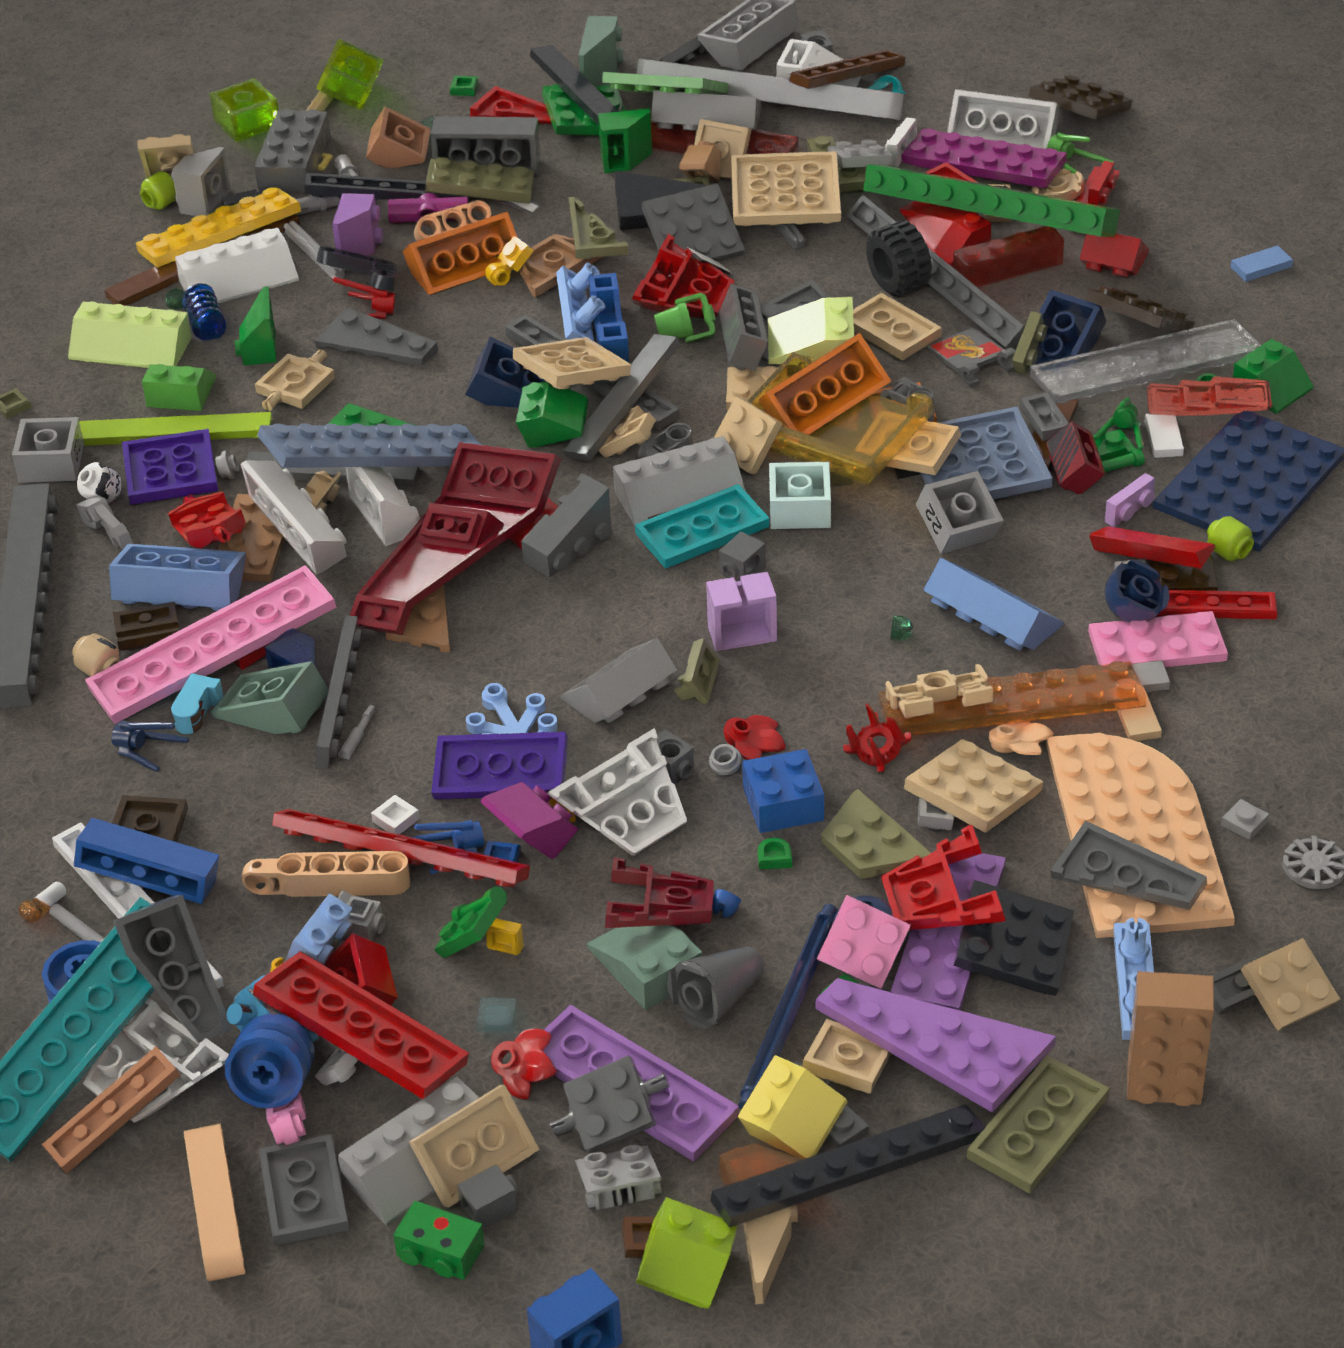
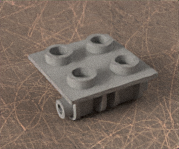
M629 1145L622 1148L621 1151L607 1154L595 1152L588 1154L583 1159L575 1160L586 1190L585 1198L588 1208L595 1207L596 1210L614 1207L612 1190L615 1192L618 1206L622 1205L621 1188H625L629 1204L633 1203L631 1186L634 1188L636 1202L654 1199L655 1194L662 1193L661 1176L647 1145Z

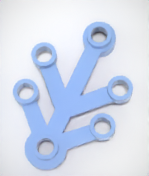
M498 683L488 684L482 692L483 706L486 709L495 710L504 726L486 722L485 716L478 712L471 713L466 717V726L468 732L472 734L528 733L538 715L546 709L545 697L539 693L527 696V709L519 722H517L507 704L506 689ZM551 713L540 715L538 718V732H556L558 729L557 717Z

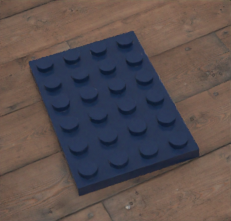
M1242 411L1236 413L1153 500V508L1205 530H1208L1213 521L1231 516L1251 529L1252 539L1254 540L1252 549L1260 552L1344 459V448L1281 424L1278 421L1255 414L1252 411Z

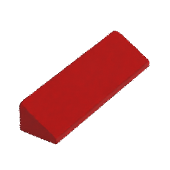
M1110 526L1101 528L1089 535L1092 546L1097 551L1202 569L1215 548V545L1212 543Z

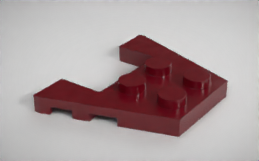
M613 858L611 883L646 886L645 902L642 905L608 901L605 928L711 923L713 880L672 871L671 876L654 873L653 866L642 863L640 869L626 866V859Z

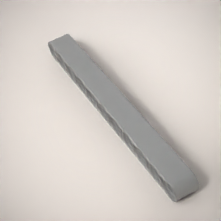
M638 59L636 74L705 78L729 83L728 93H720V95L757 97L762 102L901 120L904 94L834 84L806 89L790 83L789 78L647 59Z

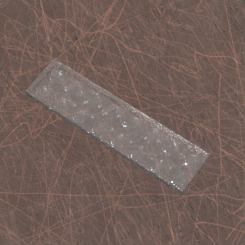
M1235 319L1032 365L1030 366V376L1044 392L1049 393L1055 403H1066L1073 399L1092 397L1107 391H1118L1124 387L1143 385L1158 379H1169L1176 375L1194 373L1205 368L1220 367L1224 364L1240 360L1261 346V344Z

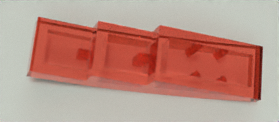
M1214 376L1210 382L1182 380L1179 385L1150 383L1147 387L1150 415H1220L1241 413L1242 411L1268 410L1272 407L1270 384L1266 380Z

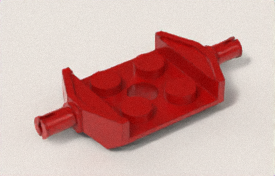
M223 491L197 498L188 494L189 498L185 496L182 505L168 513L172 527L190 546L200 549L217 541L226 543V539L228 542L232 535L241 533L246 524L242 510L237 509L235 511L227 503Z

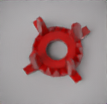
M867 703L865 706L870 725L863 726L861 732H858V735H856L852 725L849 724L846 727L849 745H843V749L847 754H857L861 761L867 765L876 766L877 772L881 773L885 772V764L895 759L901 747L908 744L912 736L911 732L903 734L896 720L892 717H886L887 722L885 723L880 722L878 713L874 712L870 704ZM874 737H885V745L882 748H878L873 740Z

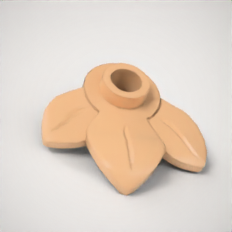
M1025 718L1009 719L989 732V741L995 751L1001 753H1012L1015 751L1023 755H1041L1042 751L1038 743L1053 737V732L1050 728L1043 724L1030 723V720Z

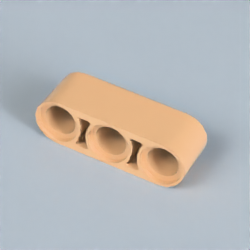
M474 201L425 215L418 221L414 229V237L416 241H420L456 229L447 225L446 219L448 218L455 219L459 227L477 222L478 220H475L471 215L472 211H479L484 219L491 216V209L483 201ZM421 226H430L434 234L425 235L421 230Z

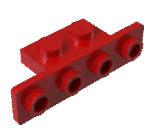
M1104 161L1101 167L1096 166L1093 168L1085 183L1084 192L1076 199L1077 202L1104 206L1107 203L1109 195L1114 190L1119 178V171L1114 170V162Z

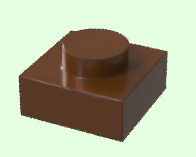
M655 1217L623 1218L622 1232L625 1258H643Z

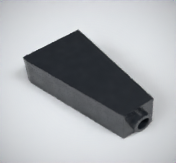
M614 171L620 230L649 228L641 208L643 201L709 185Z

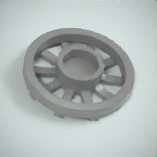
M1311 836V838L1295 839L1285 849L1282 862L1284 872L1298 885L1310 889H1327L1338 885L1344 880V851L1335 845L1334 841ZM1312 846V850L1309 851L1307 847ZM1300 849L1304 854L1296 852V850ZM1328 851H1331L1333 853L1330 855H1326ZM1292 856L1301 860L1289 862V857ZM1334 859H1339L1341 863L1330 861ZM1301 866L1302 870L1298 874L1292 869L1293 867ZM1329 867L1336 868L1341 871L1336 875L1329 869ZM1325 874L1330 877L1328 880H1320V877ZM1308 875L1314 877L1315 881L1304 878V876Z

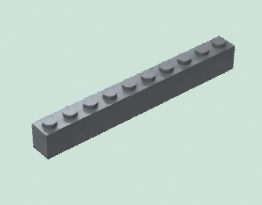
M49 483L17 485L13 487L0 589V708L31 706L33 694H38L39 691L38 678L35 673L41 672L40 655L37 653L43 651V637L40 631L45 630L46 624L45 615L42 610L48 609L47 594L44 590L50 589V578L47 570H52V557L49 551L54 550V537L51 531H56V517L53 512H58L57 495H52Z

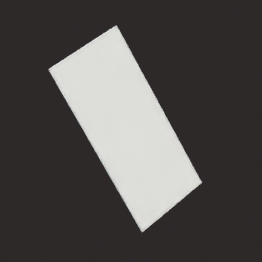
M689 248L700 258L730 272L719 262Z

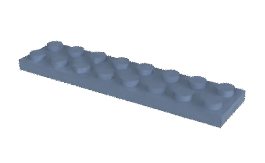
M276 423L273 425H260L257 435L283 468L451 466L459 442L482 445L468 431V428L461 424H453L452 426H439L436 424H428L427 426H414L412 424H403L402 426H389L387 424H378L377 426H364L361 424L338 426L336 424H326L321 426L305 423L300 425Z

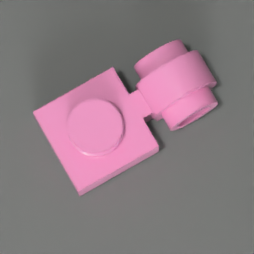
M300 1092L296 1098L285 1106L266 1108V1118L277 1145L284 1143L287 1146L300 1141L301 1136L306 1135L302 1121L306 1119V1110Z

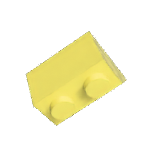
M775 1055L739 1113L738 1118L750 1135L803 1160L818 1153L848 1101L806 1068Z

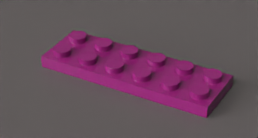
M922 129L901 154V161L930 169L947 162L966 175L1047 188L1067 162L1066 152L1056 151L1051 148L1042 149L1027 144L1018 145L1003 140L994 141L979 136L970 137L954 132L945 133L934 129Z

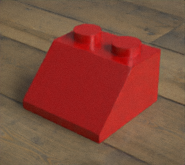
M1086 234L1079 259L1083 264H1086V269L1102 272V268L1113 270L1112 275L1128 278L1129 274L1137 275L1150 250L1140 238L1116 234L1115 237H1100Z
M352 933L324 963V966L390 1006L398 998L385 946Z

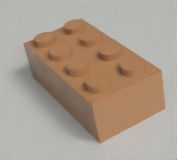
M1137 971L1127 1063V1100H1137L1143 1104L1166 1102L1175 1103L1179 1106L1201 1105L1214 1013L1213 976Z

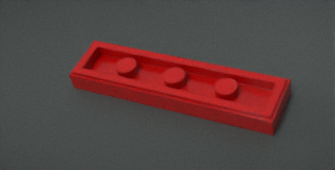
M1169 590L1170 599L1167 607L1155 616L1161 617L1213 611L1215 618L1277 619L1275 592Z

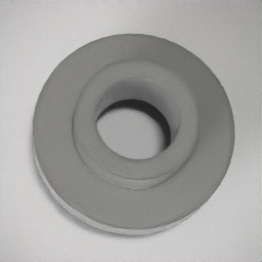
M227 450L223 451L220 456L215 458L218 472L222 479H235V472L239 471L238 460L234 454L230 455Z
M730 744L716 746L709 757L710 768L718 775H730L736 772L742 764L740 752Z

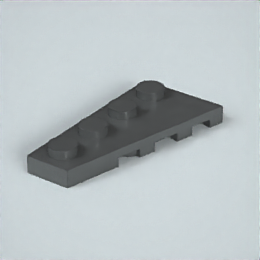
M1088 821L1083 823L1050 870L1052 879L1188 910L1192 908L1207 885L1206 876Z

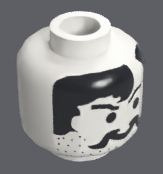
M94 462L85 466L79 473L77 489L80 495L87 499L94 496L103 497L107 503H110L121 492V478L111 468L99 462Z

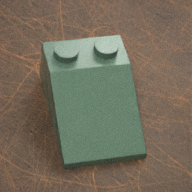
M588 16L578 55L579 72L593 86L602 85L603 72L616 73L619 63L624 61V49L619 48V42H622L623 28L618 26V16Z
M312 661L245 673L237 678L210 713L213 718L273 734L288 732L295 734L305 729L308 725V720L314 712L321 708L323 700L328 695L329 688Z
M670 925L614 928L586 944V947L644 1010L670 997L667 988L670 970L674 969L679 962L702 957L701 950L681 930Z

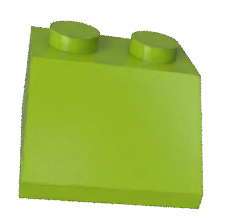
M666 1197L653 1221L636 1283L695 1306L709 1309L730 1256L738 1225L729 1228L721 1217Z

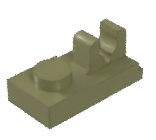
M702 638L693 642L686 673L678 677L681 687L676 688L674 692L681 700L695 697L698 702L706 704L709 703L720 658L707 641Z

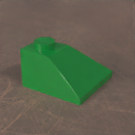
M269 286L263 287L239 328V340H235L236 357H242L243 366L276 363V331Z

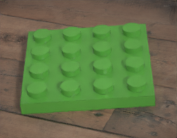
M603 72L602 78L603 83L610 84V89L634 93H653V90L669 93L685 92L686 94L720 95V93H728L729 84L705 78Z

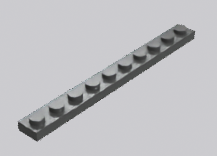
M864 195L859 198L846 214L849 219L869 235L877 229L896 222ZM929 249L932 275L928 284L1005 348L1014 349L1020 341L1025 326Z

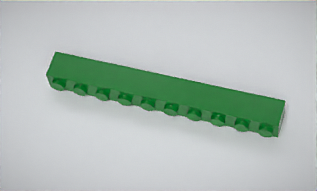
M867 164L863 191L1100 237L1116 236L1120 209L886 165Z

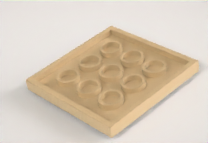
M836 151L731 155L733 222L735 226L794 223L799 225L805 223L828 224L841 222Z

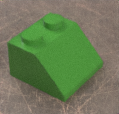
M150 364L142 380L146 406L202 411L217 375L205 368Z

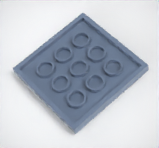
M1018 407L938 422L958 426L961 436L936 475L920 473L925 485L979 471L992 499L1052 487V476Z

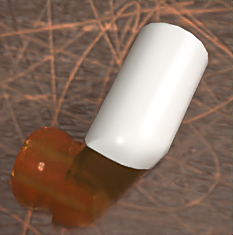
M54 882L32 901L25 900L19 907V915L27 919L28 922L39 921L56 902L65 896V886L60 882Z

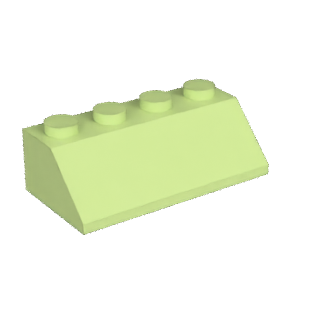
M82 302L73 317L68 359L148 368L150 364L177 366L192 338L188 313L175 310L151 309L148 307L123 306L120 304Z

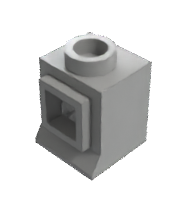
M342 890L338 899L353 908L347 920L352 925L344 939H347L354 933L372 941L376 933L381 934L385 927L386 916L382 913L381 902L352 896L345 890Z

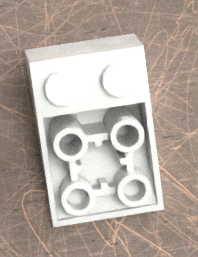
M790 39L776 65L777 77L789 78L792 72L843 59L815 42ZM862 76L831 84L857 87Z

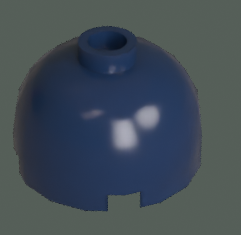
M1130 560L1127 564H1119L1109 576L1105 585V600L1110 610L1125 622L1146 620L1148 622L1167 607L1170 599L1169 589L1166 584L1162 587L1161 583L1157 580L1160 574L1146 563Z

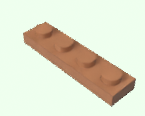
M155 1046L42 1145L66 1173H69L181 1074Z

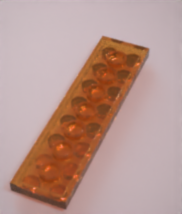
M1114 661L1110 664L1095 666L1082 665L1078 668L1062 670L1050 669L1037 673H1018L1004 677L990 676L988 677V686L993 688V702L965 707L962 703L963 695H957L956 699L933 703L934 713L909 718L904 717L899 706L898 710L892 709L890 701L886 698V691L878 692L879 704L885 722H887L886 717H892L896 720L903 734L911 732V735L1146 707V694L1130 661Z

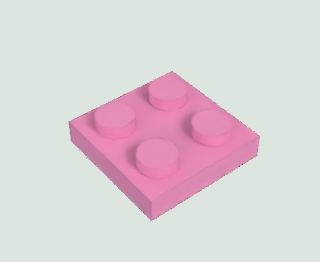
M846 895L817 959L881 989L911 925Z

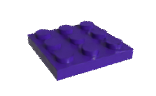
M209 429L122 442L130 505L188 496V494L196 495L218 491Z

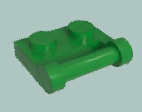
M1121 429L1105 433L1098 440H1094L1105 473L1131 465L1138 467L1145 463L1142 450L1136 449Z
M495 886L487 890L484 896L476 901L455 907L452 911L453 921H450L440 931L439 936L441 940L434 948V951L439 956L446 958L481 940L506 904V892L501 887Z

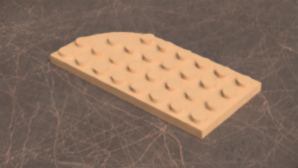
M1103 733L1049 737L1046 740V747L1071 841L1083 823L1088 821L1207 877L1206 887L1190 910L1083 886L1096 938L1114 937V923H1125L1130 918H1134V923H1137L1138 918L1144 919L1150 925V933L1234 926L1235 917L1198 796L1193 784L1184 771L1163 753L1131 739L1105 735Z

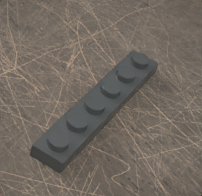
M345 615L316 746L315 769H328L330 759L337 758L339 739H335V735H342L344 717L340 716V713L347 712L349 695L344 694V692L351 691L353 673L349 672V669H356L358 651L353 650L354 648L360 649L362 630L357 629V616Z

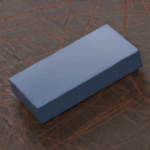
M1275 246L1231 260L1230 268L1246 282L1292 267L1293 259L1279 246Z

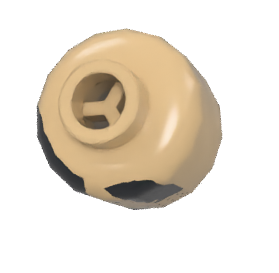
M93 633L83 636L73 647L74 665L90 677L109 668L112 664L120 662V650L117 645L100 634Z

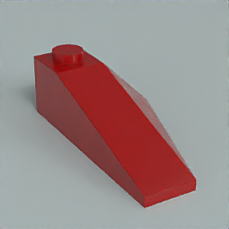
M914 201L900 208V213L905 220L909 221L911 225L913 224L922 234L928 248L951 267L991 247L992 223L976 212Z

